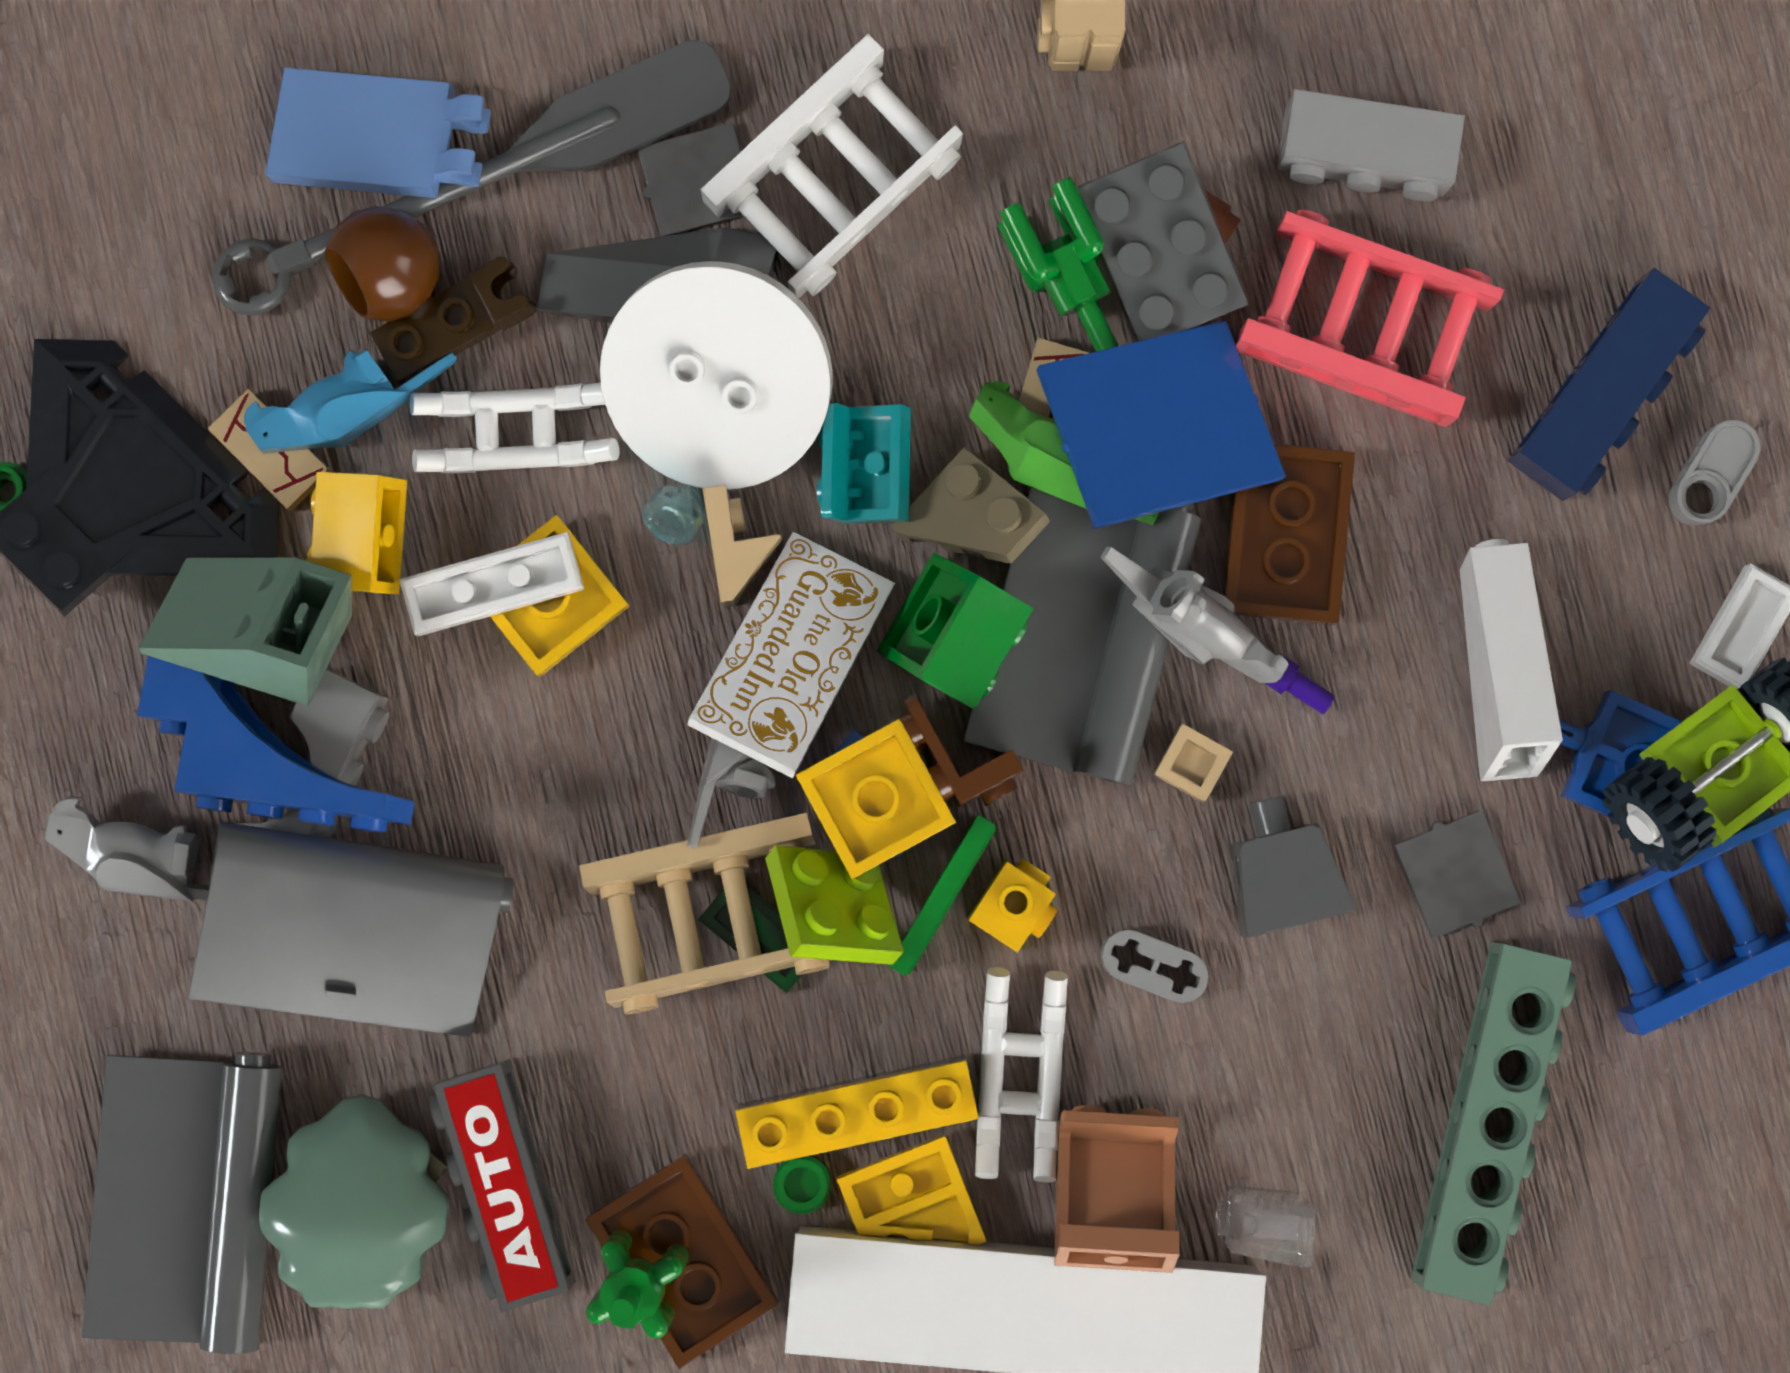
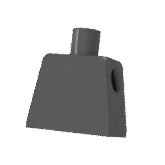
M1283 796L1250 803L1249 807L1257 837L1232 843L1240 936L1251 938L1356 911L1354 901L1319 825L1315 823L1291 828Z

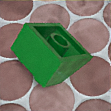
M933 552L876 651L922 681L975 710L981 698L985 697L994 687L998 676V669L1010 648L1015 646L1023 637L1027 627V619L1034 608L975 573Z

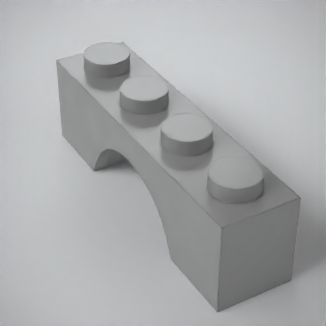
M326 669L309 706L296 703L289 716L307 742L311 764L343 782L356 786L364 768V765L358 762L367 742L375 743L387 724L389 712L385 711L384 708L389 698ZM289 810L283 814L282 820L273 819L263 823L237 824L331 838L338 822V816H335L334 826H326L298 821L299 811Z

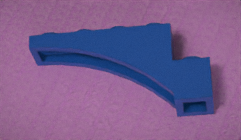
M148 656L137 716L160 722L158 731L160 733L184 737L174 791L196 796V808L231 813L233 802L248 804L246 814L281 820L284 809L299 811L298 821L326 826H334L335 816L351 817L350 828L386 833L388 822L411 825L414 801L362 789L343 782L312 765L284 744L257 716L237 689L235 683Z

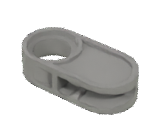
M1726 420L1708 429L1700 438L1669 493V507L1674 517L1681 523L1691 527L1704 526L1720 519L1728 511L1757 462L1761 451L1760 439L1756 431L1748 423L1740 420ZM1692 483L1705 484L1714 495L1713 506L1706 514L1692 511L1686 503L1685 494L1687 488Z

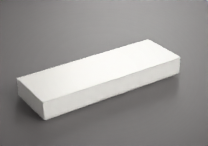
M568 532L399 579L413 632L416 636H422L585 590Z

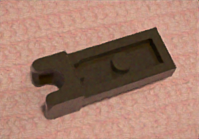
M498 257L469 273L468 278L428 299L412 315L387 322L370 332L397 383L403 385L450 353L456 356L499 332L501 329L506 331L536 313L537 305L525 295L518 294L510 299L502 300L501 291L503 286L514 279L518 272L516 266L509 258Z

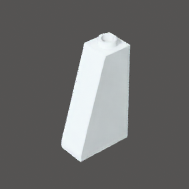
M1504 539L1487 540L1469 549L1460 568L1480 780L1482 782L1538 777L1563 741L1529 547L1528 543L1509 544Z

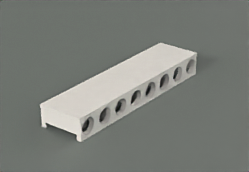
M800 1226L799 1232L795 1233L785 1353L1002 1373H1259L1266 1275L1262 1274L1256 1266L1185 1259L1177 1260L1172 1273L1054 1266V1248L992 1242L972 1245L963 1241L941 1239L926 1241L895 1235H888L887 1237L858 1235L856 1230Z

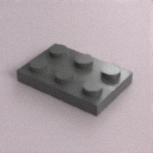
M1185 141L1077 186L1103 238V257L1138 341L1184 331L1249 304L1248 296Z

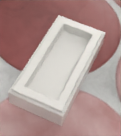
M1753 564L1745 565L1689 664L1730 687L1733 684L1736 689H1739L1742 684L1755 675L1790 613V585Z

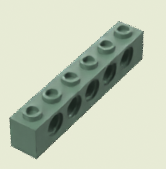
M1490 942L1411 1275V1280L1421 1289L1491 1307L1494 1293H1501L1505 1286L1508 1275V1260L1503 1258L1508 1235L1514 1236L1516 1234L1522 1215V1204L1516 1200L1521 1178L1527 1179L1535 1161V1145L1530 1143L1535 1121L1543 1119L1548 1106L1549 1089L1543 1086L1548 1064H1555L1562 1046V1031L1557 1030V1025L1562 1007L1567 1008L1570 1005L1575 991L1576 976L1570 973L1573 962L1571 960L1504 943ZM1528 993L1534 1000L1535 1013L1529 1022L1519 1025L1512 1016V1005L1518 996ZM1515 1050L1522 1060L1521 1071L1516 1078L1504 1081L1499 1075V1061L1505 1053ZM1503 1107L1508 1114V1127L1500 1136L1490 1138L1485 1131V1119L1492 1110ZM1491 1165L1495 1172L1494 1185L1486 1193L1475 1194L1471 1187L1473 1173L1481 1166ZM1469 1223H1479L1482 1230L1479 1244L1472 1250L1460 1251L1457 1244L1459 1231Z

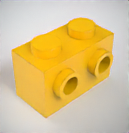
M317 472L316 488L311 496V510L314 518L312 545L307 554V561L352 575V592L400 595L399 579H401L407 480L381 475Z

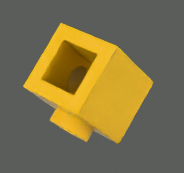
M1023 858L1016 867L1005 861L967 919L1018 953L1030 933L1037 938L1042 936L1058 909L1050 905L1056 893L1045 887L1051 877Z

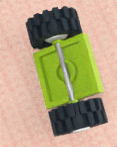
M1779 658L1742 684L1739 689H1736L1732 684L1641 752L1639 756L1643 760L1639 761L1604 789L1603 794L1606 798L1603 800L1605 808L1612 811L1607 815L1611 824L1619 825L1618 835L1622 840L1628 838L1632 843L1630 849L1636 855L1642 852L1647 864L1654 866L1657 863L1659 870L1667 872L1669 869L1671 872L1678 870L1710 844L1715 848L1725 842L1790 792V661L1787 662L1786 658Z

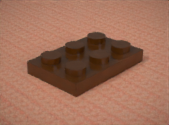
M1274 444L1286 476L1280 481L1233 493L1223 596L1234 604V615L1337 625L1340 619L1355 452Z
M686 1153L585 1219L601 1246L604 1245L614 1231H627L632 1238V1245L628 1251L632 1258H644L654 1263L664 1256L671 1245L681 1244L688 1250L689 1259L681 1275L665 1285V1295L662 1299V1302L672 1305L675 1314L667 1333L660 1340L679 1369L779 1304L775 1293Z

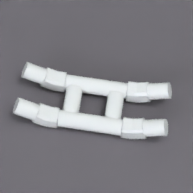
M601 382L561 385L552 388L484 392L441 391L440 393L410 394L411 415H438L439 417H468L475 415L477 449H414L412 455L414 472L476 473V471L557 466L577 467L593 465L598 462L614 461L619 458L620 449L615 438L558 442L556 444L555 410L570 411L605 405ZM532 411L533 445L499 447L498 413Z
M1001 967L989 968L987 970L983 1014L975 1176L982 1179L998 1177L1001 1114L1036 1116L1033 1179L1044 1183L1055 1182L1057 1180L1059 1108L1068 975L1061 971H1049L1045 974L1041 1011V1034L1006 1032L1010 971ZM1005 1055L1039 1057L1037 1092L1003 1090Z

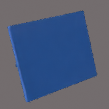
M1226 320L1039 365L1036 369L1063 442L1062 449L1067 453L1094 529L1280 481L1286 476L1258 405L1259 399L1253 392Z

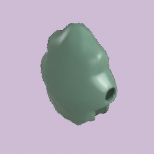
M365 1094L342 1099L319 1121L300 1127L289 1138L286 1153L287 1171L263 1189L259 1209V1226L264 1237L280 1253L278 1261L279 1278L286 1285L298 1291L310 1307L383 1309L394 1300L398 1293L410 1288L420 1280L423 1271V1254L441 1241L446 1233L448 1194L427 1175V1167L430 1160V1144L420 1131L403 1124L379 1099Z

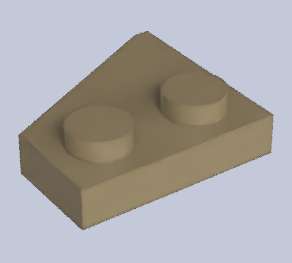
M964 447L909 506V522H895L890 529L901 541L912 543L913 539L940 544L944 550L962 554L978 552L986 559L1012 564L1048 525L1050 520L1045 512Z

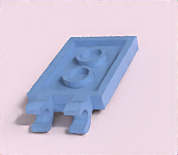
M284 68L265 175L272 183L426 198L438 197L440 183L479 187L482 163L474 162L475 151L463 148L449 150L452 129L477 134L488 133L491 110L483 108L485 99L481 96L463 94L455 97V91L449 82Z

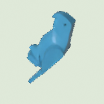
M366 349L357 354L350 350L345 356L344 369L341 373L322 378L311 384L288 407L270 406L260 409L259 403L253 402L247 408L244 415L245 430L263 454L328 447L344 448L410 400L411 393H417L456 363L457 358L453 353H450L394 390Z

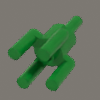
M1069 177L1061 180L1051 187L1055 196L1051 197L1048 202L1065 235L1049 242L1043 247L1020 202L1003 209L999 213L1003 221L997 226L1027 287L1036 293L1046 290L1059 317L1077 313L1096 352L1119 346L1097 303L1099 299L1111 292L1097 265L1100 253L1104 248V241L1073 178Z
M616 1230L601 1248V1258L610 1273L605 1278L601 1289L596 1292L588 1304L586 1317L593 1324H602L611 1319L612 1324L627 1329H634L640 1323L650 1338H662L667 1333L675 1314L671 1304L662 1302L665 1295V1285L681 1275L689 1259L688 1250L681 1244L671 1245L664 1256L654 1263L644 1258H632L628 1252L632 1245L630 1234L625 1230Z

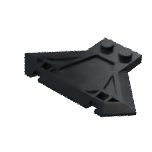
M34 339L27 485L23 493L0 511V555L64 617L112 575L177 576L186 558L277 557L279 501L266 488L250 498L238 486L249 474L248 471L145 370L129 380L118 369L128 358V354L115 341ZM100 384L112 394L103 403L91 393ZM220 501L233 513L225 521H222L211 510Z

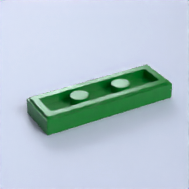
M975 815L901 940L903 954L893 965H888L889 967L904 976L911 974L997 830L994 828L995 824L980 815Z

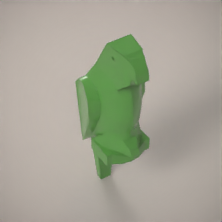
M992 381L983 384L969 417L999 449L1008 463V470L1013 480L1087 509L1067 453L1062 449L1063 442L1054 418L1031 411L1009 393L1011 385L1008 383ZM1159 512L1135 518V520L1153 526Z

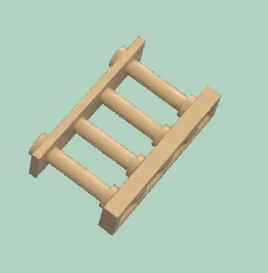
M808 813L699 838L695 849L687 847L688 840L579 865L583 888L592 896L600 894L601 901H608L625 986L604 992L606 1002L614 1008L623 1006L624 1014H636L659 1007L657 998L795 967L796 975L818 972L830 967L829 960L791 957L788 948L766 954L761 953L744 870L749 867L747 860L767 856L775 845L802 848L815 845V837ZM714 868L715 875H721L739 960L705 967L687 883L692 881L691 873ZM657 881L658 888H664L682 973L648 981L630 896L636 893L634 886Z

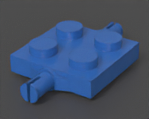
M1612 690L1604 693L1594 719L1584 730L1559 719L1563 738L1560 745L1575 751L1573 754V768L1560 797L1608 817L1607 815L1612 811L1605 808L1603 800L1606 798L1603 792L1608 787L1607 785L1643 760L1639 756L1641 752L1683 721Z

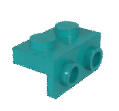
M839 403L829 404L827 415L818 434L819 445L822 449V476L817 484V499L823 518L844 524L909 522L910 407L902 404L847 407Z

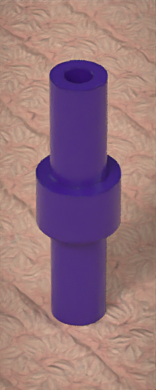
M1280 653L1279 655L1288 661L1287 669L1277 682L1264 684L1279 694L1287 691L1323 715L1332 704L1335 695L1298 672L1300 666Z

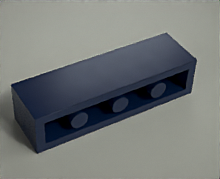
M1656 268L1642 276L1629 291L1508 458L1507 462L1562 501L1577 494L1578 491L1586 495L1596 485L1607 468L1600 461L1609 448L1613 445L1619 449L1636 430L1640 421L1633 417L1643 401L1646 399L1648 402L1653 403L1671 381L1673 375L1666 370L1677 354L1686 357L1701 340L1706 329L1699 324L1711 308Z

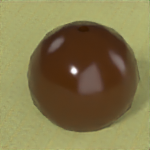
M373 206L354 211L336 225L325 249L326 260L337 286L354 311L366 319L391 322L412 315L427 302L439 279V251L432 235L423 223L403 210Z

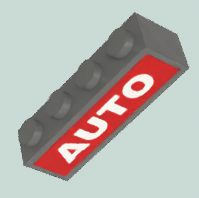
M510 1059L443 1079L434 1084L433 1087L436 1095L429 1099L430 1109L438 1130H447L453 1150L446 1154L447 1166L456 1187L463 1185L469 1208L463 1210L464 1223L472 1243L480 1241L486 1264L480 1266V1274L487 1297L490 1300L497 1298L500 1311L504 1312L568 1292L575 1284L576 1279Z

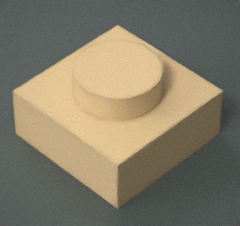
M1180 724L1152 775L1205 803L1233 751L1190 727Z

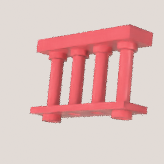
M1298 210L1294 214L1286 211L1278 224L1275 235L1292 241L1266 315L1259 316L1257 321L1248 318L1240 329L1235 343L1238 353L1443 427H1448L1459 418L1466 397L1451 392L1453 385L1449 383L1472 315L1475 308L1488 312L1501 300L1504 289L1491 285V278L1482 272L1468 268H1460L1455 272L1328 226L1329 220L1318 213ZM1315 249L1346 262L1319 336H1313L1310 341L1291 334V327L1287 322L1312 252ZM1370 269L1400 281L1373 355H1367L1365 360L1344 353L1345 346L1341 344L1366 271ZM1423 288L1453 299V303L1427 375H1420L1418 380L1399 373V365L1395 363L1420 290Z

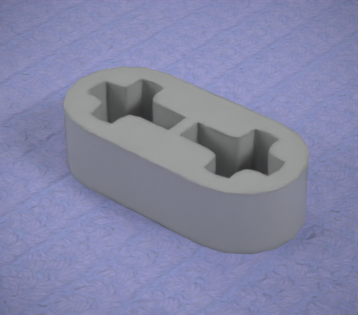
M1122 929L1114 931L1107 936L1101 946L1100 958L1102 966L1107 973L1119 981L1174 1002L1187 1003L1200 997L1207 987L1209 975L1207 967L1200 957L1135 930ZM1128 939L1135 940L1137 942L1135 951L1152 959L1149 968L1145 969L1138 965L1130 964L1126 972L1119 971L1117 969L1119 960L1111 955L1113 947L1115 945L1125 946ZM1183 960L1189 961V972L1196 976V982L1193 987L1183 985L1179 993L1172 991L1173 981L1166 976L1156 973L1160 962L1172 967H1179Z

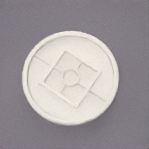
M716 261L695 262L674 267L651 278L628 298L617 313L606 335L601 354L600 379L603 399L608 414L622 439L637 456L653 469L671 479L694 487L707 488L726 485L728 490L741 489L763 483L780 475L793 466L813 444L820 432L831 401L833 386L831 357L821 328L811 312L792 291L780 282L762 272L739 264Z

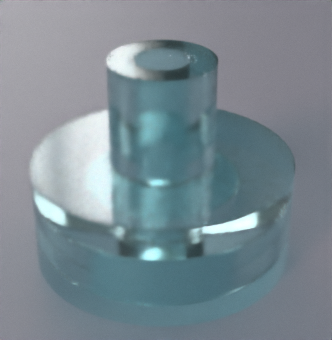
M686 485L679 488L673 486L658 488L643 508L642 517L645 525L652 534L666 543L672 545H685L689 543L704 521V513L698 503V493Z

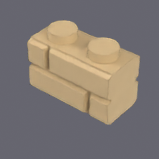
M1041 0L1040 18H1038L1037 50L1038 53H1048V66H1050L1051 70L1078 71L1080 66H1084L1086 71H1112L1113 66L1116 65L1125 33V0Z

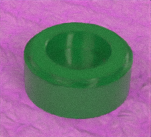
M814 1155L782 1161L773 1178V1192L777 1201L783 1208L796 1214H808L819 1209L826 1202L831 1189L830 1172L825 1163Z

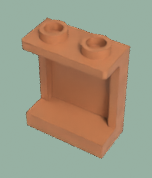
M1080 1105L1074 1107L1072 1111H1062L1059 1121L1054 1266L1173 1272L1180 1254V1231H1175V1141L1179 1131V1118L1164 1116L1163 1112L1148 1108L1136 1109L1131 1111L1130 1114L1106 1113L1104 1108L1095 1105Z

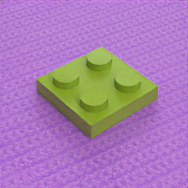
M782 845L774 846L765 859L791 957L893 965L904 951L879 865L851 879L837 851Z

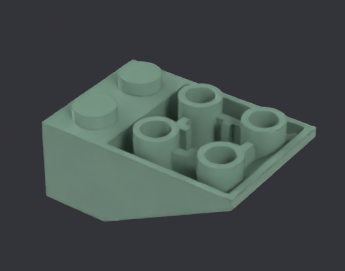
M296 557L186 558L139 646V653L309 706L352 616V575Z

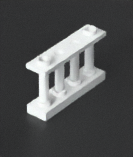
M869 34L859 41L701 188L703 202L718 218L728 209L734 214L740 211L797 271L788 281V289L798 298L806 291L815 296L824 289L836 276L837 272L833 266L930 175L939 180L961 158L957 150L961 146L963 133L956 125L938 140L881 80L883 73L879 69L883 66L884 49ZM853 93L858 98L865 96L922 156L898 179L839 118L842 112L838 107ZM812 131L816 136L823 134L880 194L857 217L839 201L798 157L800 150L796 146ZM770 170L775 175L782 173L839 233L815 257L756 196L759 189L755 184Z

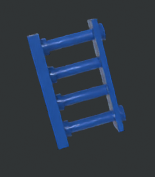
M1790 808L1766 809L1725 842L1715 848L1710 844L1676 871L1671 872L1670 869L1667 872L1661 871L1656 863L1654 866L1645 868L1614 884L1610 877H1606L1579 889L1577 892L1581 899L1566 906L1570 917L1586 919L1594 914L1596 915L1633 991L1629 995L1632 1004L1616 1011L1626 1032L1644 1036L1790 966V864L1773 832V829L1790 822ZM1750 840L1789 917L1785 920L1787 930L1770 938L1767 937L1766 933L1758 932L1721 857L1722 853ZM1697 865L1700 866L1737 942L1733 945L1736 954L1717 963L1713 957H1706L1669 881L1670 878ZM1645 890H1648L1685 966L1681 970L1684 979L1665 988L1661 982H1654L1617 906V903Z

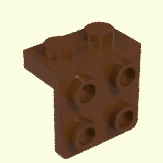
M913 695L904 700L907 714L899 718L916 750L918 751L926 747L932 757L935 766L927 770L944 801L954 798L960 808L981 797L984 805L987 806L1018 788L1013 778L1019 776L1024 769L1013 749L959 777L916 696Z

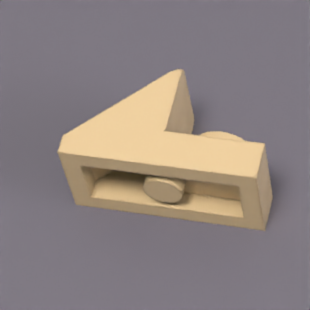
M726 485L702 488L720 600L724 607L736 606L778 550L783 540L781 535L777 534L737 541L736 533L746 532L741 498L730 499Z

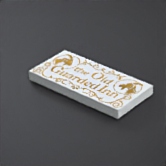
M792 532L690 715L688 726L793 778L888 600L895 583Z

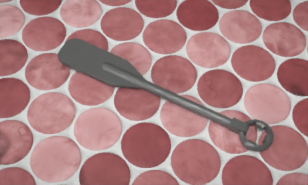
M698 40L680 43L565 94L554 101L508 151L481 162L482 171L479 187L440 183L437 198L405 196L382 207L403 210L415 218L516 172L575 171L599 167L716 115L725 109L731 97L729 78L718 54L712 46ZM335 228L305 241L301 238L281 248L260 239L249 238L236 241L223 250L215 262L212 280L216 295L224 306L237 314L255 316L268 313L281 304L289 291L292 275L315 266L316 261L326 257L325 249ZM255 251L269 254L266 260L272 274L278 278L271 294L264 290L260 294L251 296L249 303L236 301L238 291L233 284L232 277L226 276L232 262L235 261L237 264H240L244 260L254 257Z

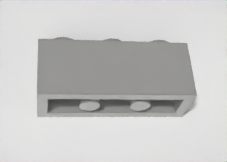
M1294 89L1285 107L1276 171L1290 173V179L1299 183L1320 184L1324 182L1325 178L1344 181L1348 189L1357 192L1374 193L1380 191V188L1383 187L1402 190V196L1410 200L1434 201L1437 199V196L1444 197L1456 182L1465 115Z

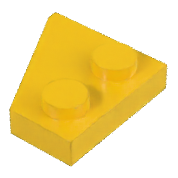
M945 1134L837 1176V1182L858 1235L881 1237L895 1235L926 1241L941 1239L963 1241L972 1245H980L987 1242Z

